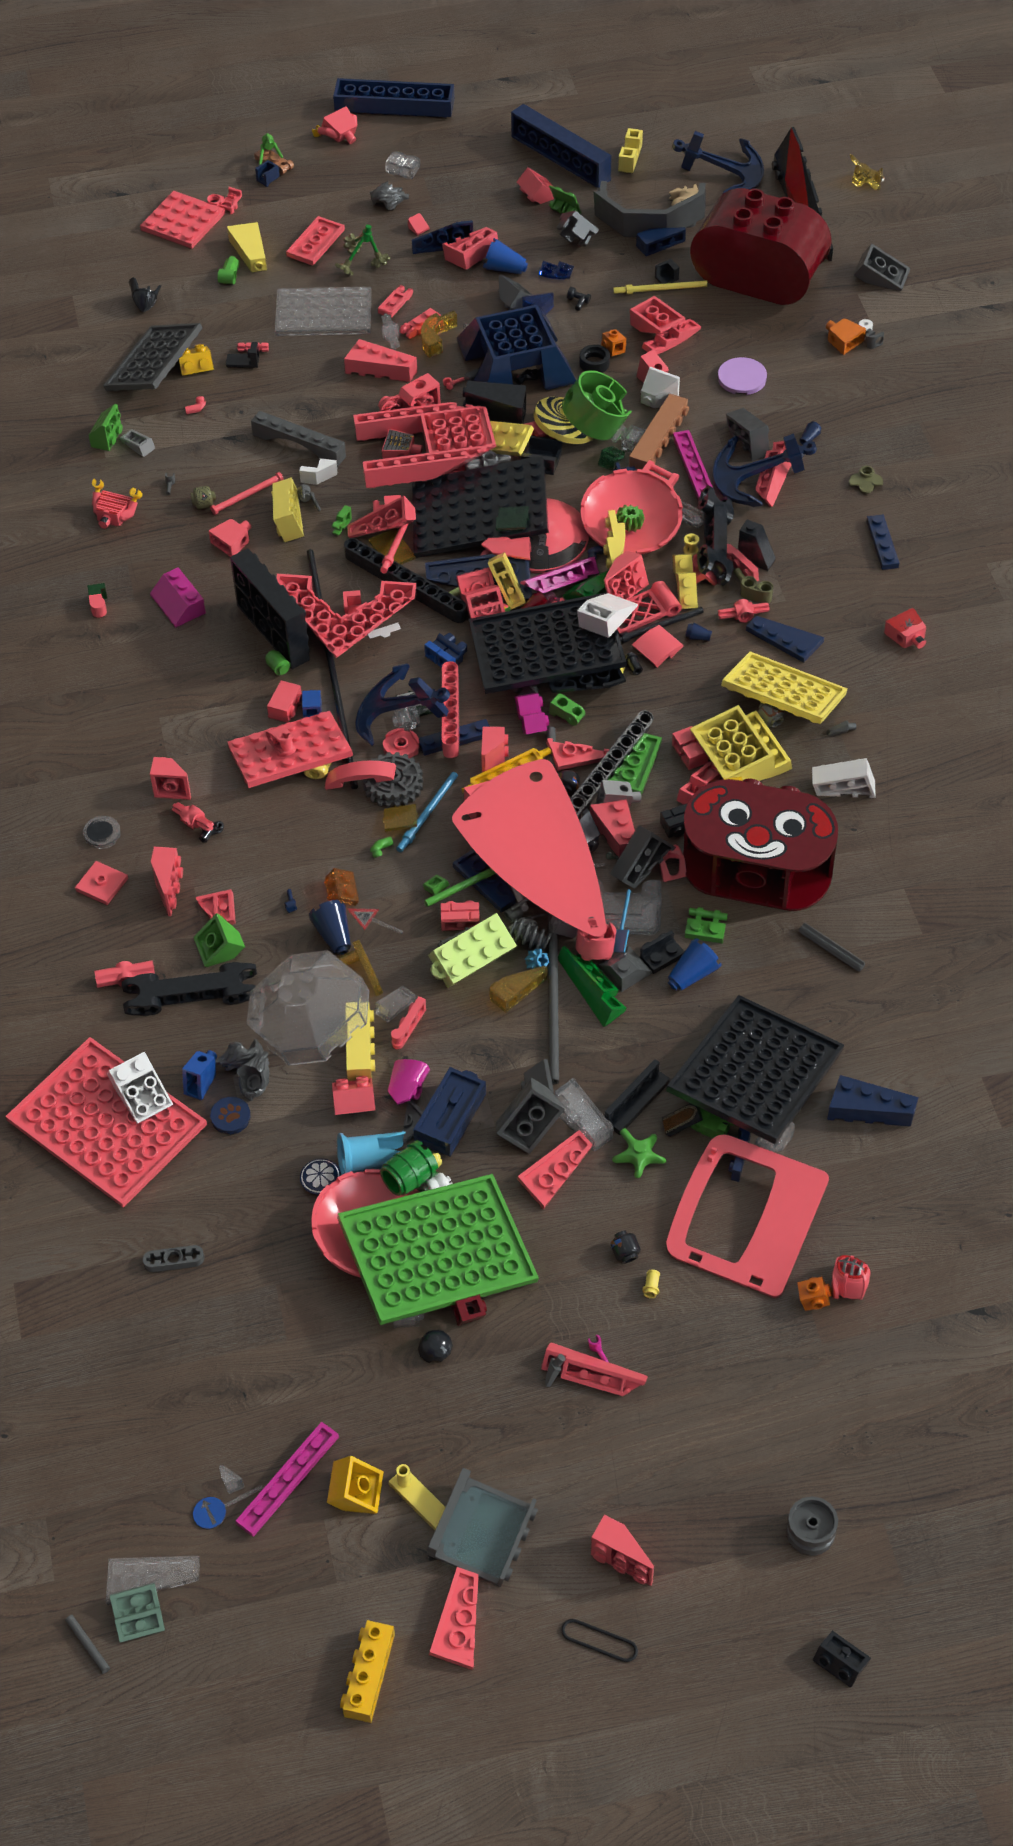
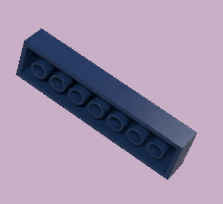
M337 78L333 95L334 111L347 106L350 112L428 117H451L455 99L454 84Z
M525 104L511 112V137L596 188L600 187L601 181H607V183L611 181L610 154Z

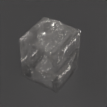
M415 705L394 710V716H391L394 727L404 728V731L420 727V718Z

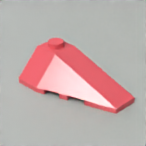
M402 496L348 524V537L355 538L410 524L416 520L415 507L405 496Z

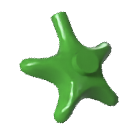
M626 1128L620 1131V1134L628 1144V1148L624 1152L615 1155L612 1161L614 1163H632L635 1167V1178L642 1176L646 1165L652 1163L664 1164L666 1162V1158L652 1151L657 1140L656 1134H651L644 1140H637Z

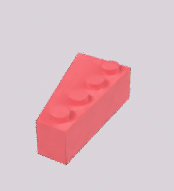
M361 339L356 342L344 358L345 374L356 372L360 376L371 374L375 375V378L386 376L391 380L410 382L417 373V357Z

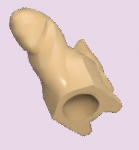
M694 184L693 188L689 189L684 186L683 189L676 188L670 191L669 194L672 196L669 199L673 200L671 205L673 206L698 193L697 185Z

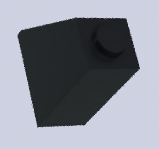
M747 519L739 530L738 550L756 567L768 571L776 558L764 527Z

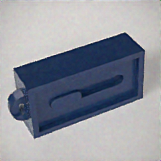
M449 1067L413 1129L414 1141H421L423 1146L451 1157L486 1095V1081L478 1079L477 1074L465 1070L461 1072Z

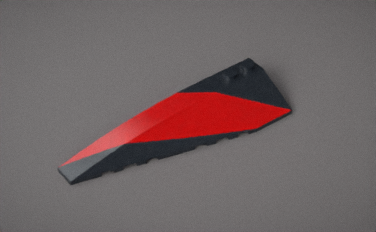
M791 127L774 154L772 170H775L776 179L779 180L786 197L791 198L796 203L812 208L822 217L823 212L821 207L818 208L817 206L819 199L813 180L811 181L810 169H807L806 166L807 159L801 153L803 152V146L795 128ZM831 242L830 252H829V254H828L827 257H826V259H827L828 261H832V256H833V246H832V242Z

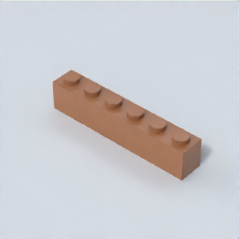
M673 394L668 395L630 454L629 467L635 466L637 471V469H643L649 460L656 463V459L662 455L663 448L668 446L670 437H673V433L676 432L677 426H680L683 417L687 416L689 406H687L688 399Z

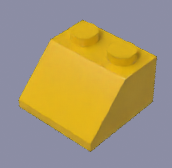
M353 1456L333 1461L327 1503L343 1511L378 1513L384 1471Z

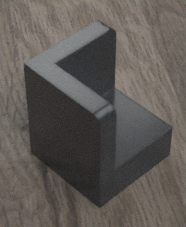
M672 259L659 263L655 266V279L660 284L673 283L679 280L680 267Z

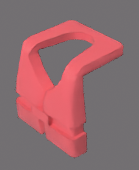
M676 844L673 845L676 848L673 851H669L660 863L662 880L664 882L686 877L685 858L680 847ZM669 858L679 859V871L676 875L669 874L665 863Z

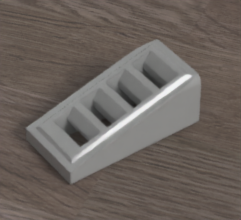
M133 429L120 437L124 444L143 457L155 449L152 438Z

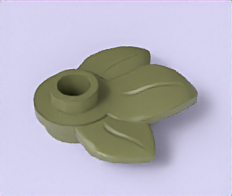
M866 465L861 467L858 473L850 477L849 484L850 486H859L861 492L868 494L873 491L874 486H882L883 479L875 474L871 466Z

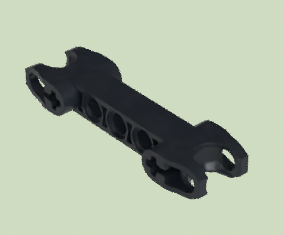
M707 485L702 490L698 500V509L704 512V545L698 550L697 563L702 574L706 575L707 572L712 571L716 576L717 583L724 586L729 582L733 571V561L727 558V525L733 519L734 509L731 499L725 496L720 501L715 495L714 488Z
M225 963L219 967V972L162 980H159V976L154 973L140 974L125 979L121 982L123 992L138 994V996L123 1003L124 1013L140 1016L156 1015L161 1012V1006L218 998H222L223 1003L227 1005L241 1004L260 996L258 986L243 984L242 982L257 975L256 964Z

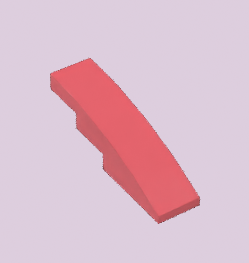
M687 319L661 334H656L655 339L643 342L642 349L646 352L654 350L657 354L663 353L690 338L701 329V326L693 320Z

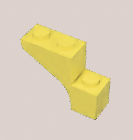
M692 554L672 555L679 603L682 609L698 608L696 573L693 572Z

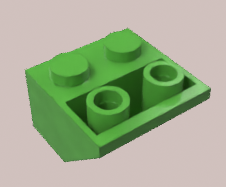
M113 404L99 416L89 433L91 447L110 451L112 445L116 443V439L123 429L117 404Z

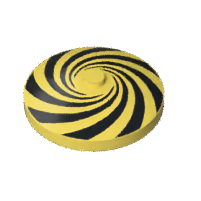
M547 397L537 403L534 410V420L538 427L550 437L569 444H584L594 439L580 432L567 419L562 409L563 397Z

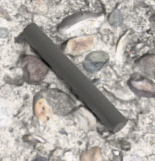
M69 1615L65 1621L100 1671L103 1674L108 1672L110 1667L75 1617Z

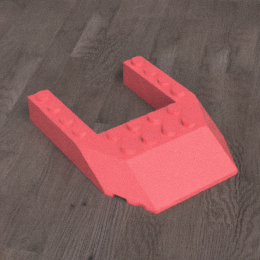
M455 402L353 415L357 441L384 438L387 436L389 429L409 434L422 432L427 451L424 454L362 462L366 488L435 479L469 463L496 447L487 408L484 406L466 404L464 407L457 406Z

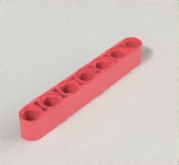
M449 661L442 665V688L445 687L450 692L448 700L443 702L449 712L446 717H442V749L445 757L455 758L459 755L458 665L455 662Z

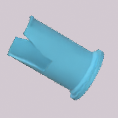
M406 1132L346 1137L343 1133H338L337 1157L341 1175L351 1171L353 1173L363 1172L365 1169L381 1170L382 1165L395 1153L400 1152L395 1149L403 1146V1137Z

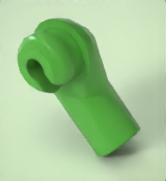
M391 836L377 840L373 844L370 852H372L374 858L382 856L381 849L393 845Z

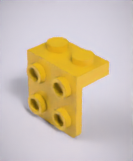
M198 344L194 346L195 348H187L182 357L179 358L182 376L214 370L211 352L207 346Z

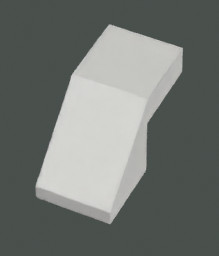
M320 459L317 468L301 466L299 470L301 483L317 485L336 476L338 473L337 461Z

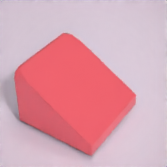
M420 213L408 219V228L417 236L430 229Z

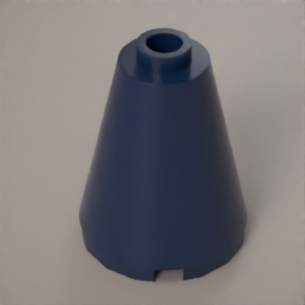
M339 900L324 902L319 905L320 908L315 911L313 908L310 911L309 919L333 954L345 955L351 948L345 903L343 901L340 903Z

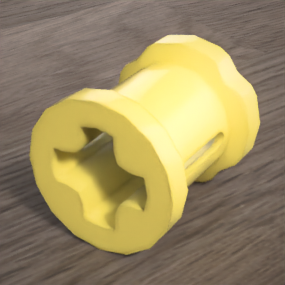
M693 533L687 534L684 537L685 546L683 551L684 554H692L694 556L699 550L697 547L699 537Z

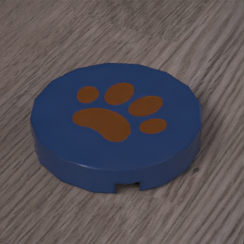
M226 1097L214 1104L211 1109L210 1118L213 1127L218 1132L236 1134L248 1126L251 1112L244 1100L237 1097Z

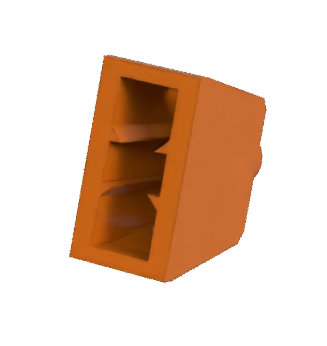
M842 319L838 323L830 320L826 324V329L829 330L828 341L843 355L865 340L866 328L848 319Z

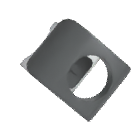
M868 319L861 320L859 325L866 328L865 344L867 348L874 349L883 345L884 332L875 335V331H872L873 322ZM879 337H881V340L878 343H875L876 340Z

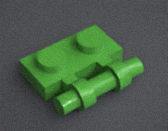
M701 907L697 909L690 908L689 915L696 916V919L688 918L685 938H698L703 941L723 944L726 924L719 923V920L727 921L728 913H721L720 910H703ZM702 917L711 918L713 922L702 920Z

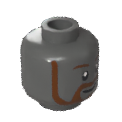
M767 703L759 705L758 714L767 727L775 728L783 722V710H779L777 707Z

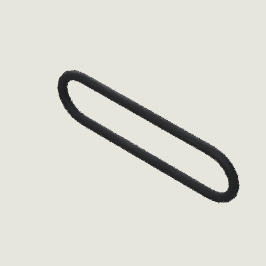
M569 1619L562 1625V1635L567 1640L617 1660L630 1662L638 1654L637 1646L631 1640L585 1622ZM574 1622L629 1643L634 1647V1655L631 1658H622L566 1635L565 1627L567 1624Z

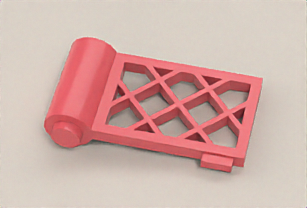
M657 581L653 583L651 589L628 599V601L637 603L638 606L631 613V619H625L623 622L627 623L628 626L623 629L617 628L618 634L626 631L631 632L664 616H676L681 611V604L664 581ZM648 596L651 599L650 603L641 602L642 599ZM639 606L648 608L646 612L638 611ZM652 608L657 609L660 612L656 614H651L650 610ZM636 615L644 617L641 621L634 620Z

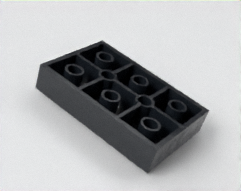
M248 548L231 556L230 561L238 608L269 644L289 661L291 669L310 660V648L308 646L309 637L306 631L308 626L305 621L306 612L304 608L296 603L295 598L287 593L284 585L278 583L275 575H271L267 566L262 564L255 553L253 554Z

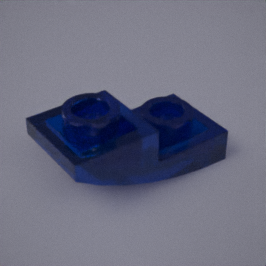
M543 261L538 275L552 279H570L574 266L559 261L558 266Z

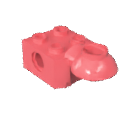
M427 373L402 386L399 394L396 396H384L381 398L378 404L379 411L440 404V383Z

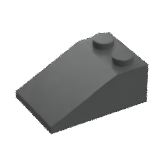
M871 244L862 254L854 276L867 284L901 291L910 268L874 244Z

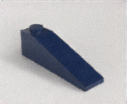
M473 220L456 222L412 239V253L443 251V243L451 244L456 242V238L464 239L469 237V233L473 232Z

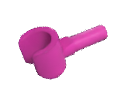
M595 1335L597 1343H592L590 1338H588L589 1349L597 1352L601 1360L609 1362L601 1348L600 1336Z

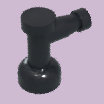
M570 286L567 299H579L575 309L580 311L584 302L589 304L591 294L586 295L576 292V288Z

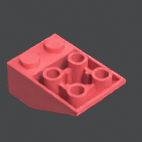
M625 551L614 560L604 579L607 593L628 600L649 585L641 554Z
M154 846L151 858L154 880L167 914L171 916L172 910L176 909L177 899L175 896L180 891L179 878L182 879L183 867H180L181 856H178L177 848Z
M604 1514L591 1538V1555L600 1563L606 1562L610 1564L617 1572L631 1575L638 1583L643 1585L646 1583L651 1586L653 1583L654 1565L626 1526Z

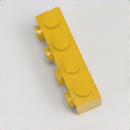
M367 1620L365 1628L361 1627L358 1638L361 1644L359 1650L355 1649L352 1660L355 1666L353 1672L349 1671L346 1685L349 1688L347 1694L342 1695L340 1708H343L344 1717L368 1723L372 1722L395 1636L394 1626Z

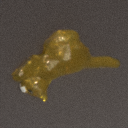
M850 155L851 161L856 165L852 177L853 184L861 187L862 184L868 183L875 190L881 189L879 183L884 181L883 168H880L878 171L873 170L867 164L860 163L853 155Z

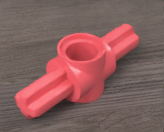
M740 599L735 602L733 608L718 610L719 619L735 617L736 620L746 623L752 620L754 614L769 612V604H752L747 599Z
M179 802L172 805V811L180 815L181 821L192 829L200 827L207 832L213 830L214 823L206 819L205 813L195 805L184 806Z

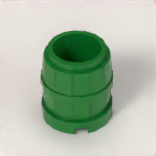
M415 1140L411 1142L405 1149L395 1153L382 1165L380 1170L382 1180L387 1188L397 1196L410 1193L414 1189L419 1188L426 1180L432 1179L439 1173L436 1172V1169L439 1167L434 1155L429 1148L424 1150L421 1147L423 1144L421 1141Z

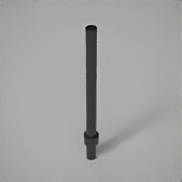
M698 607L634 631L620 633V641L622 644L629 642L630 639L641 636L658 625L666 627L702 614L704 610L702 607Z

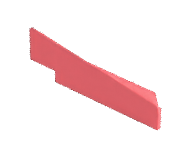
M784 441L774 442L773 449L766 452L765 458L783 453L786 449ZM784 462L760 472L755 490L770 507H773L791 467L790 462Z
M555 1343L548 1345L541 1368L548 1371L551 1358H556L559 1354H562L566 1358L560 1371L562 1379L624 1396L630 1393L631 1390L645 1385L648 1378L644 1374Z

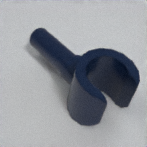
M288 889L289 901L284 902L287 912L290 913L297 910V906L291 889Z

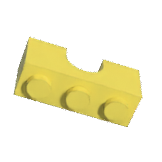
M628 128L625 136V146L621 148L619 154L618 171L634 172L642 148L643 130Z

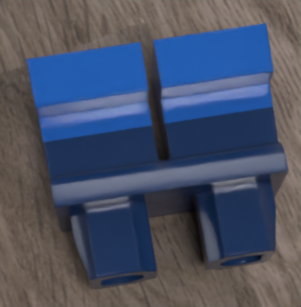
M449 632L443 636L439 633L435 641H428L424 644L425 657L438 664L441 668L444 663L449 661L459 665L463 662V655L468 651L467 644L462 641L456 645V638L453 634Z

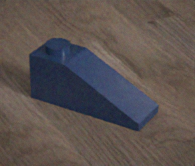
M655 228L637 233L636 247L645 256L652 255L685 242L686 228Z

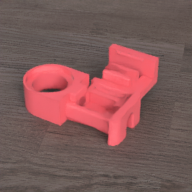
M229 187V193L225 199L224 196L211 194L207 197L208 203L224 208L230 214H233L234 209L238 208L237 202L242 197V191Z

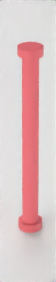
M277 472L275 476L216 506H210V509L214 515H217L219 511L271 486L272 483L284 480L280 472Z

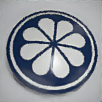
M315 1159L308 1162L301 1170L300 1182L306 1191L319 1196L326 1185H330L337 1180V1177L341 1176V1172L334 1162L328 1159Z

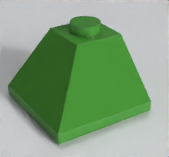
M217 913L193 937L205 967L232 960L245 948L240 933Z

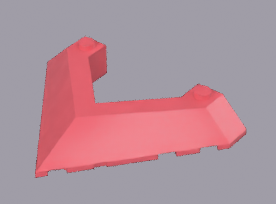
M277 574L276 577L278 583L284 585L287 593L295 598L296 603L304 608L307 626L335 658L339 657L415 598L416 583L381 581L380 594L376 595L374 600L369 603H363L355 608V611L351 614H345L341 617L338 613L335 614L326 602L314 595L312 591V576Z

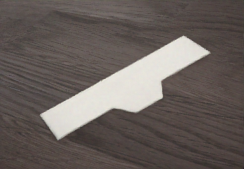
M398 623L373 630L368 636L370 639L380 635L385 638L390 636V632L401 628Z

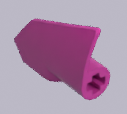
M412 1059L395 1061L388 1093L397 1105L410 1101V1099L418 1100L420 1098L422 1084L430 1071L426 1063Z

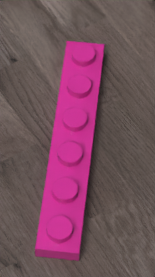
M690 431L674 432V442L699 500L702 490L707 485L712 487Z
M321 1422L238 1517L236 1525L254 1537L339 1438L338 1433Z

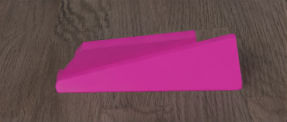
M588 557L523 580L520 583L536 592L546 593L588 578L587 575L598 574L599 571L595 557Z

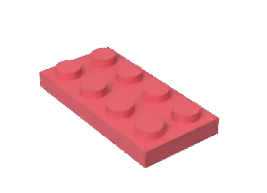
M318 216L286 251L287 257L314 266L344 232L345 226Z

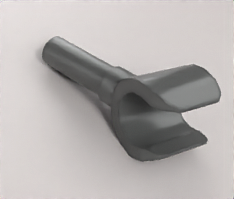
M165 473L167 495H170L171 486L175 484V473L172 476H168Z

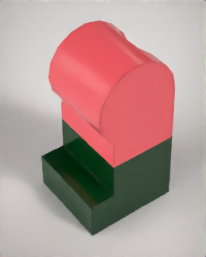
M105 583L87 585L92 615L96 618H101L107 613L104 600L107 599Z

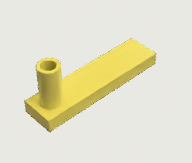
M406 1464L399 1465L396 1469L397 1474L389 1480V1485L436 1530L445 1506L410 1472Z

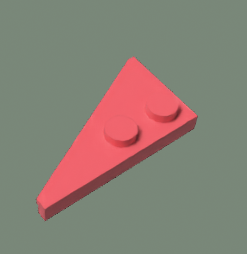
M548 738L546 741L547 746L551 749V755L557 771L598 763L610 750L605 748L604 751L592 749L593 746L573 744L565 741V744L553 742L552 738Z

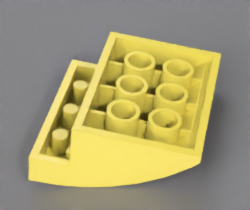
M737 705L690 728V731L723 779L742 777V780L751 778L760 781L792 769L790 758L757 711L745 715L740 706Z

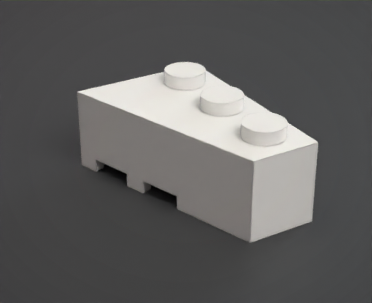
M867 758L812 767L813 787L817 796L840 797L841 794H852V797H858V794L876 798L875 779Z

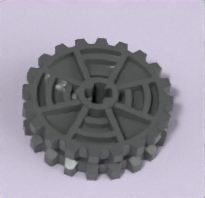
M388 752L385 756L382 754L378 755V759H371V761H384L395 763L396 765L394 780L376 782L374 778L363 779L364 791H366L367 798L371 797V802H378L380 807L386 805V808H391V806L400 808V805L407 806L409 801L414 802L416 800L415 796H420V790H423L422 769H420V764L415 763L413 757L409 759L407 754L402 756L399 752L395 754Z

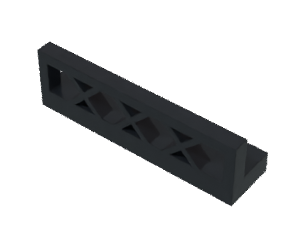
M654 1059L606 1109L604 1125L621 1135L620 1131L627 1128L670 1083V1078L659 1071V1061Z

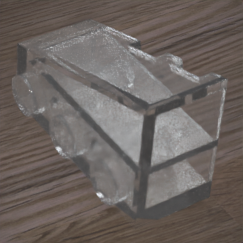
M574 1078L555 1091L556 1098L565 1107L560 1118L575 1133L580 1130L593 1144L591 1149L594 1152L613 1139L612 1123L604 1117Z

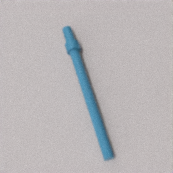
M452 772L410 830L404 833L402 841L396 847L398 852L402 853L406 846L415 839L417 831L458 777L456 772Z

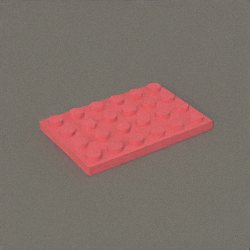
M330 711L284 724L292 732V742L296 747V751L291 755H282L274 746H271L266 737V731L268 730L252 733L251 735L227 742L228 748L248 788L353 756L351 747Z

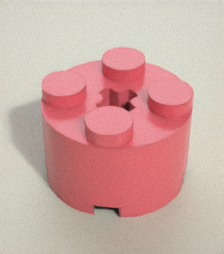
M595 918L588 919L590 928L598 927ZM612 923L606 924L605 934L598 937L577 929L575 948L583 960L611 959L616 938V928Z

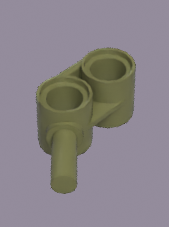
M740 568L734 570L735 575L740 581V595L742 598L759 603H770L772 601L774 586L771 582L762 581L757 584V580L754 577H745Z

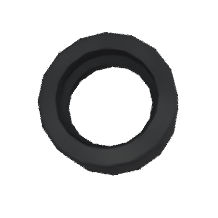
M595 344L584 347L579 355L581 369L584 372H605L610 365L609 350L604 346ZM599 357L603 360L599 362H591L588 361L587 358Z

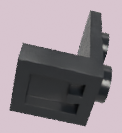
M251 342V348L248 349L247 354H227L226 367L258 368L260 358L258 342Z

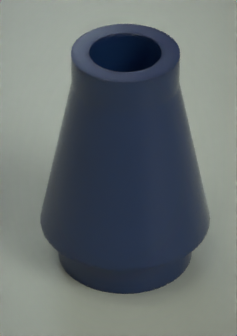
M814 421L808 423L799 439L800 443L803 445L805 442L812 441L821 434V426Z
M694 622L693 624L688 623L685 637H689L691 640L710 641L712 631Z

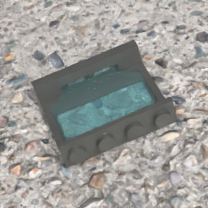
M462 1468L428 1546L426 1555L456 1568L459 1567L479 1574V1578L501 1587L503 1581L508 1582L512 1574L513 1568H510L512 1560L517 1561L521 1548L518 1545L520 1540H526L530 1530L526 1527L529 1520H534L538 1511L534 1507L537 1500L533 1498L531 1504L469 1478L471 1471Z

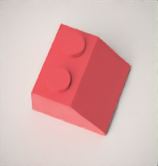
M527 167L517 181L520 186L519 189L527 194V198L533 203L536 201L539 204H543L553 200L554 197L549 188L550 185H553L547 178Z
M483 727L482 772L505 762V757H509V746H505L508 745V734H505V727Z
M154 757L150 771L154 797L191 800L187 773L172 758Z

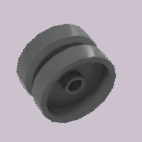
M814 1496L805 1497L795 1502L790 1509L786 1529L787 1538L792 1547L800 1553L810 1556L820 1555L829 1550L834 1543L838 1526L836 1510L826 1500Z

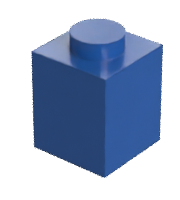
M320 690L302 691L303 718L322 712Z

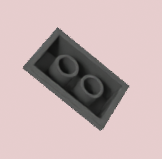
M530 1078L497 1120L496 1134L530 1154L563 1113L565 1107L548 1087Z

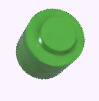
M272 650L267 653L265 657L266 663L276 675H283L288 672L290 663L279 651Z

